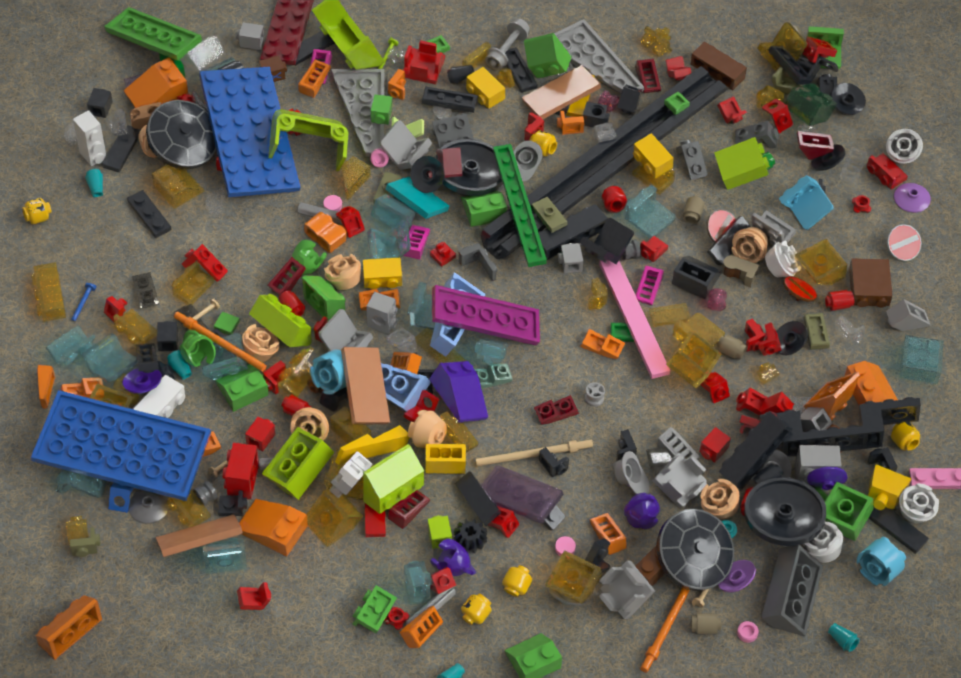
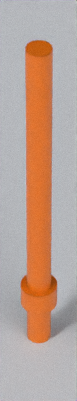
M180 312L175 313L174 318L183 323L184 327L207 336L214 343L262 372L265 371L267 365L199 325L197 320L192 317H186Z
M681 589L653 645L645 653L646 658L640 668L641 671L647 673L653 661L657 660L660 654L659 649L690 590Z

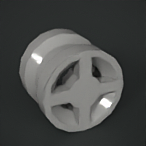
M597 382L587 385L585 401L588 405L597 407L603 404L604 386Z

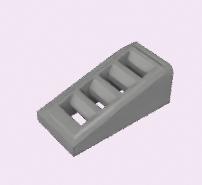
M672 427L658 438L657 446L671 458L681 449H684L681 453L683 457L690 454L697 460L699 459V455Z

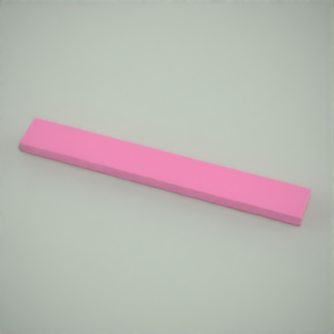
M600 260L599 265L651 379L670 375L669 366L620 261L616 265L609 260L606 263Z

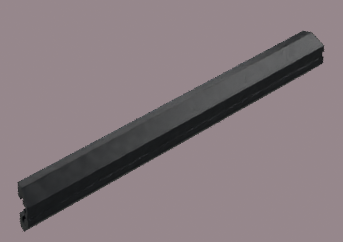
M699 67L530 193L527 197L538 232L546 228V226L533 211V203L548 197L563 215L635 160L633 156L634 143L651 133L658 141L662 140L728 90L727 86L721 81L713 80L708 71L703 67ZM679 92L690 102V105L675 115L664 104V100ZM511 209L486 226L481 232L483 247L496 259L506 258L522 246Z

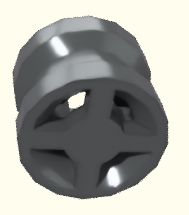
M637 239L629 242L623 253L624 260H629L630 257H640V246Z
M209 481L204 482L202 487L193 489L197 500L202 506L207 505L209 500L218 498L214 487Z

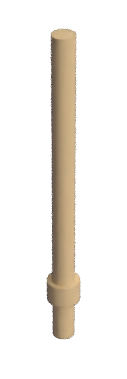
M592 439L579 442L573 440L568 441L567 444L546 448L550 453L553 452L554 454L567 451L573 453L578 452L579 449L593 447ZM543 448L475 459L476 465L483 466L539 456V451Z

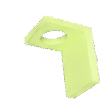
M392 117V126L396 121H399L396 117ZM423 119L405 125L415 138L424 135Z

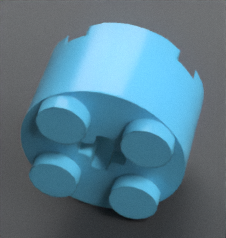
M331 350L313 360V366L310 367L311 378L317 388L321 387L324 390L323 393L333 394L347 387L341 350Z
M886 537L874 540L857 556V564L860 563L862 567L860 572L874 585L883 584V586H886L905 567L906 555L890 543Z

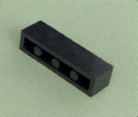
M594 204L590 207H585L575 215L568 216L566 219L567 226L553 233L548 228L544 231H539L546 259L549 260L558 255V253H561V245L580 243L583 237L589 239L599 234L608 218Z
M772 411L765 413L760 418L759 424L748 432L744 442L736 446L733 455L722 463V468L719 472L737 488L743 489L793 428L778 414Z

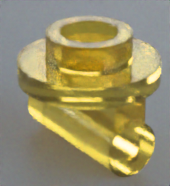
M501 69L497 74V80L503 86L514 87L515 83L511 69Z
M769 362L758 367L757 374L764 385L780 375L775 365L769 364Z

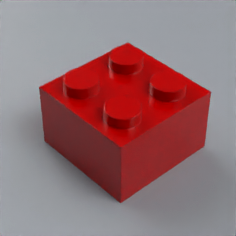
M233 442L232 449L227 452L228 466L223 469L224 489H227V495L238 496L239 490H243L244 497L252 499L259 468L257 445Z

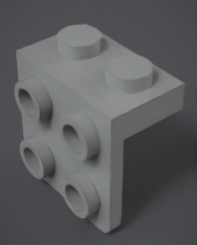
M399 120L394 123L379 144L400 170L412 169L415 161L427 154L432 142L429 138L416 140L404 123Z
M767 210L762 216L753 213L751 216L753 227L764 231L769 243L773 246L777 242L781 243L783 241H787L788 244L796 234V229Z
M339 309L319 332V337L328 351L341 350L343 347H367L373 339L370 332L358 331L343 309Z

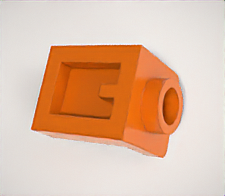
M398 69L388 82V94L393 98L401 100L405 98V71Z
M560 111V118H557V127L561 128L562 135L583 133L584 118L583 116L565 118L564 111Z

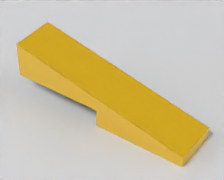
M400 425L374 439L366 434L341 447L335 462L338 465L345 464L357 451L365 458L395 452L406 446L410 437H408V432Z

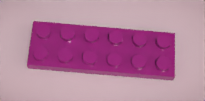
M435 285L432 288V322L531 345H538L540 343L539 309Z

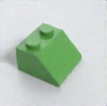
M554 33L524 40L528 67L536 78L561 74L567 71L572 56Z
M498 190L486 195L461 197L471 227L492 223L507 211L503 194Z
M305 275L302 277L304 299L322 317H327L329 321L339 309L345 310L346 300L341 293H337L329 281H325L321 276Z
M250 364L215 380L233 412L268 396L266 381L260 371Z
M836 482L825 501V522L835 524L843 536L856 541L874 509L873 498Z
M542 633L505 650L520 678H541L560 669L562 665V656L555 644Z

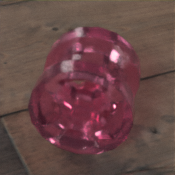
M605 90L600 96L598 104L608 105L607 111L612 112L618 104L619 96L611 95L609 91Z
M719 288L711 289L708 293L707 307L710 310L723 311L726 308L727 292Z

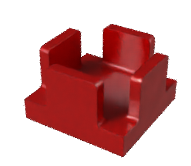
M420 40L419 49L408 46L404 57L403 71H405V78L436 85L445 61V55L442 52L437 53L436 43Z

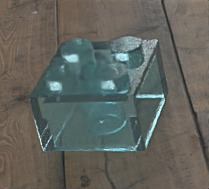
M905 335L901 348L899 378L938 384L942 372L944 341Z

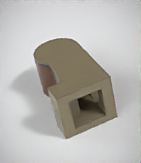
M731 255L724 259L722 273L727 277H736L743 280L744 285L751 288L757 276L759 265Z

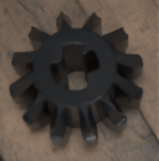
M475 518L472 522H469L467 519H465L464 524L459 522L457 528L454 529V540L462 547H465L467 552L469 549H472L474 553L477 551V548L482 550L487 542V529L483 528L482 522L476 524Z

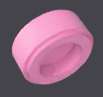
M382 148L375 149L371 153V163L375 167H384L388 163L389 156Z
M336 195L326 197L324 199V208L339 212L342 209L341 198Z
M564 536L556 541L555 551L559 556L567 558L575 553L576 544L572 538Z
M745 621L739 625L737 635L743 642H753L757 639L758 627L752 622Z

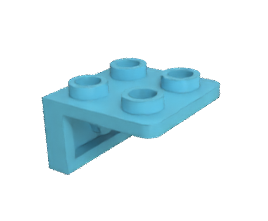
M807 175L800 178L797 184L787 189L779 198L783 205L791 208L802 227L807 230L833 210L832 203L818 182Z

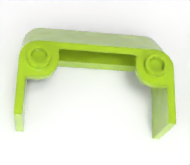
M324 0L312 9V12L321 24L319 28L325 36L329 34L347 58L345 62L350 69L360 70L378 67L384 63L383 58L370 38L362 33L339 0Z
M284 109L274 112L271 123L268 158L272 159L278 147L280 131H295L331 138L338 142L336 171H340L347 158L348 130L340 121Z

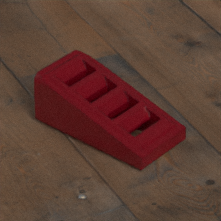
M654 58L637 60L635 68L639 81L644 86L643 93L661 91ZM648 85H655V86H656V87H652V88H647Z
M291 257L267 286L278 296L285 291H292L306 268ZM292 265L298 269L296 272L291 269ZM288 272L293 275L291 278L286 275ZM284 278L288 281L286 284L282 281Z
M416 490L389 509L388 519L401 529H404L430 502V499ZM412 498H416L420 503H417Z

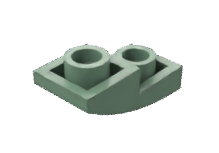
M490 364L487 369H474L479 376L481 389L509 383L513 380L507 364Z

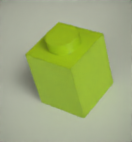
M437 515L428 519V532L432 549L440 548L439 544L443 540L452 539L448 515Z

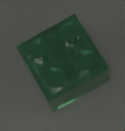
M811 83L792 88L784 102L790 112L809 126L828 121L837 105L830 95L824 94L817 85Z

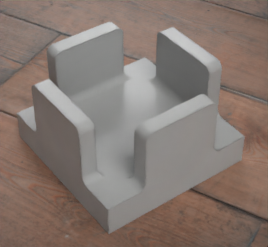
M677 453L652 481L681 509L707 485V480L701 475L706 469L694 456L685 459L680 453Z
M629 560L621 567H612L600 579V582L604 585L600 588L603 593L599 597L610 611H618L624 619L630 618L655 592L649 582Z

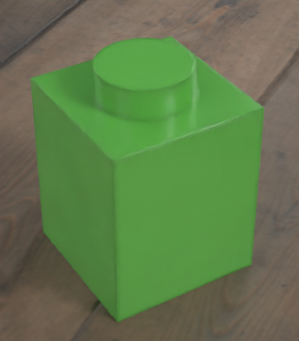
M374 94L371 107V122L389 125L392 112V97Z

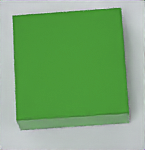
M442 35L427 41L437 44V53H444L450 50V46Z
M679 92L664 100V104L675 115L690 105V102Z
M222 312L214 324V329L217 328L220 332L231 336L240 320L238 317Z

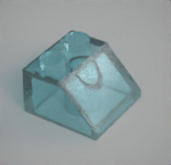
M231 538L227 541H217L203 545L206 574L247 569L244 538Z

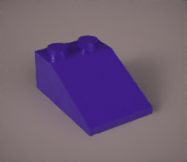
M469 361L440 363L429 380L458 422L486 420L488 413L479 376Z

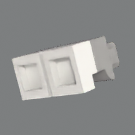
M357 451L331 481L333 486L330 492L337 498L342 494L347 495L363 477V472L373 464Z

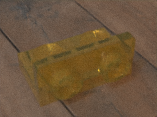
M642 163L632 171L634 177L659 195L674 183L675 172L673 169H670L656 179L652 174L646 172Z
M195 261L186 268L179 278L173 281V296L191 307L212 286L215 280L200 270L199 263Z
M130 309L121 317L118 314L114 315V327L119 333H125L132 344H146L157 335V329L133 309Z
M447 411L440 415V418L447 426L446 434L454 444H466V453L478 446V441L463 422H458Z
M192 489L187 501L168 497L167 504L172 511H177L179 514L178 519L182 525L193 527L211 518V514Z

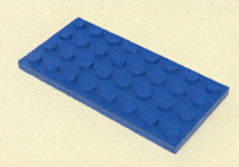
M270 67L200 71L199 78L228 197L300 191L301 187L287 132L280 131L278 147L272 159L268 158L272 117L274 112L280 109Z
M58 390L32 453L31 461L187 501L207 446L211 429Z

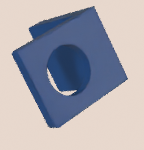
M113 483L110 487L108 509L128 513L130 493L134 488ZM116 496H121L125 500L123 506H117L114 503Z

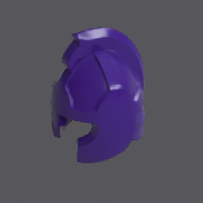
M638 493L625 505L624 515L628 523L634 528L650 529L658 523L656 517L659 514L660 506L657 499L651 494Z
M450 538L443 540L439 544L443 551L438 560L434 558L430 560L431 565L439 571L446 567L450 568L453 576H459L464 573L476 574V570L471 565L468 552L458 542Z

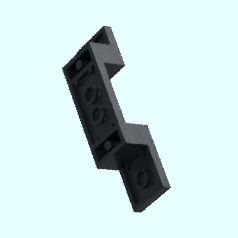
M920 398L887 399L876 403L867 401L859 406V426L850 425L839 429L837 427H830L820 431L811 429L803 432L800 411L786 410L782 413H776L793 428L782 442L783 453L787 457L797 456L799 445L840 446V452L883 447V425L918 422L921 408Z

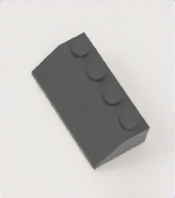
M800 545L779 549L762 619L773 628L806 636L823 565Z

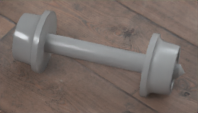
M515 19L514 22H510L507 25L510 36L500 49L492 47L487 51L485 61L490 68L499 70L501 67L506 66L508 58L505 53L516 39L520 41L527 39L530 27L524 20Z

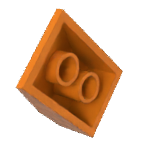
M169 57L152 65L124 90V93L135 108L161 102L162 105L163 103L177 100V96L188 94L187 80Z
M857 371L827 382L804 405V408H824L832 421L835 418V413L848 405L846 402L853 395L860 373Z
M255 499L239 522L242 535L286 557L308 526L307 514L288 505Z

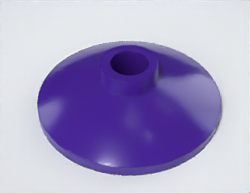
M137 368L126 374L123 379V386L131 393H145L153 390L160 384L162 375L159 370L144 373Z
M821 467L808 474L807 482L815 488L831 490L836 482L844 484L848 477L846 471L841 468Z

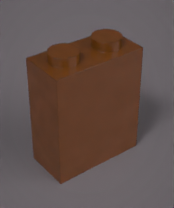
M851 258L849 277L850 288L854 295V305L859 307L877 306L879 308L890 306L892 285L889 259Z

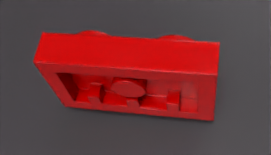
M807 36L806 41L802 44V54L813 63H816L818 55L828 58L829 56L835 57L837 50L824 40Z
M884 153L876 158L873 155L868 158L866 166L871 174H875L880 179V182L889 189H893L907 180L908 176Z

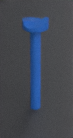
M92 283L85 284L87 289L71 319L72 321H76L91 290L95 291L96 285Z

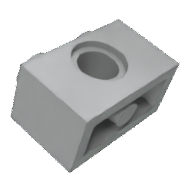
M374 292L367 304V327L385 334H389L391 329H395L398 322L396 318L398 310L396 299Z

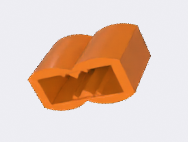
M319 212L304 224L306 235L317 242L328 253H332L346 241L345 228L334 223L328 214Z

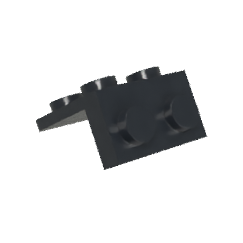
M608 218L594 242L583 237L580 244L586 247L584 249L586 252L592 255L597 253L596 258L606 263L609 260L617 265L634 236V231L618 221Z

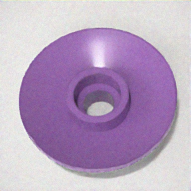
M915 183L902 184L894 193L896 204L901 209L912 213L925 210L931 200L929 192L921 185Z
M748 560L733 562L728 576L718 584L720 589L731 593L748 586L756 574L754 564Z

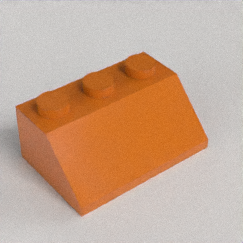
M862 361L847 366L845 376L857 371L860 373L853 392V396L859 406L867 401L876 403L887 399L898 400L878 365Z
M85 595L80 599L74 600L68 609L63 613L57 614L49 625L42 627L36 635L38 645L56 660L102 620L98 601Z

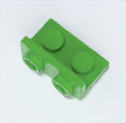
M377 585L372 591L368 589L362 599L365 601L363 607L358 606L352 616L356 618L353 625L357 626L359 623L372 632L377 633L397 597Z

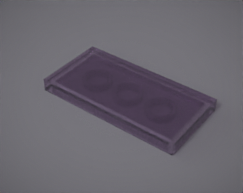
M499 465L495 466L482 483L483 488L496 506L511 510L516 514L541 524L564 495L563 491Z

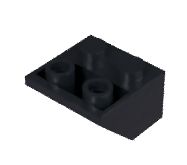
M686 256L676 266L673 272L672 284L706 299L722 274V270L691 256Z

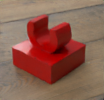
M440 242L436 245V248L430 251V256L442 267L456 258V253L445 242Z
M113 296L106 298L104 313L112 321L118 323L122 320L123 313L126 311L124 306L127 305V302L123 298L116 300Z
M742 415L740 423L744 425L741 426L740 433L743 434L744 429L747 427L753 429L759 424L760 420Z

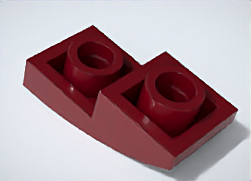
M571 395L554 403L551 399L534 407L542 425L579 414Z

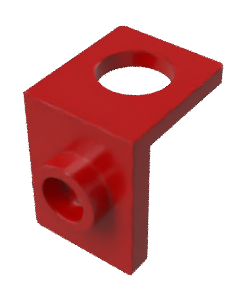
M774 99L762 106V110L772 116L778 133L794 125L788 106L778 99ZM772 105H778L776 108L770 109Z
M422 390L417 405L405 412L403 417L415 423L419 417L417 414L419 411L435 412L439 398L426 390ZM425 397L432 401L431 407H427L424 404Z

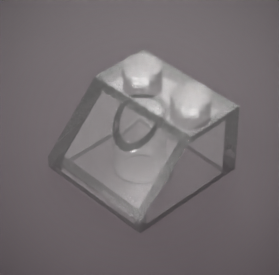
M215 34L201 36L202 41L180 59L183 65L190 71H204L208 68L207 64L210 62L215 63L221 59L220 55L225 53V50Z

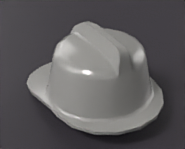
M524 141L519 143L513 152L522 181H527L533 176L541 162L542 150L536 142Z
M625 452L621 460L613 463L617 481L622 485L631 487L636 494L643 492L648 494L649 481L637 456L633 452Z

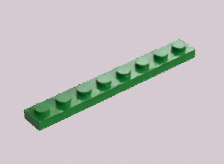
M512 145L493 147V153L528 267L547 264Z

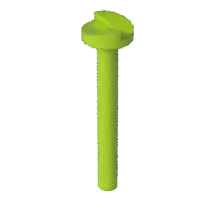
M392 37L388 40L390 45L383 57L384 63L378 69L383 68L393 47H397L399 44Z

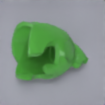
M310 240L299 242L292 254V257L306 268L302 275H309L316 271L327 257L325 252L319 257L313 250L316 244ZM292 265L291 269L296 272L298 269Z
M188 330L184 334L183 342L180 345V353L183 359L193 367L200 366V362L206 356V362L209 364L213 363L216 349L212 340L207 336L199 334L195 330Z

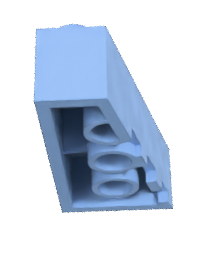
M455 272L444 285L447 288L485 296V293ZM435 322L430 346L446 357L456 346L465 329Z
M381 363L387 401L405 412L415 407L422 390H426L431 381L426 376Z

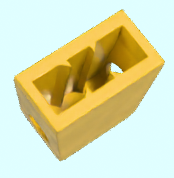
M875 465L867 496L873 498V505L878 510H883L885 507L895 509L899 503L901 493L905 488L909 487L912 478Z

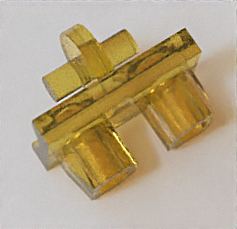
M648 26L644 28L645 34L640 39L641 44L648 48L654 42L656 46L652 50L659 57L666 52L671 53L673 51L670 48L669 41L672 37L669 35V28L664 27L660 29L658 27L655 31Z

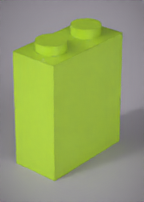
M756 137L714 152L727 190L769 175L767 170L770 167L767 157L762 155L765 153L762 143L757 142Z

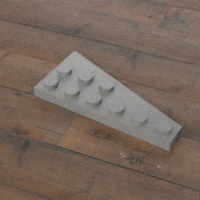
M584 19L554 33L572 56L570 63L576 67L582 65L591 75H595L596 79L619 93H622L623 87L626 84L643 89L642 92H644V86Z
M331 69L332 76L365 157H371V153L375 149L381 148L379 143L384 137V124L371 122V107L374 94L384 95L385 70Z

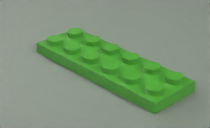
M130 7L104 26L106 32L175 60L183 58L185 54L202 41L200 34Z

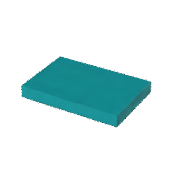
M410 176L388 183L386 186V190L425 219L444 213L450 207V205L432 192L424 193L419 191L413 185Z

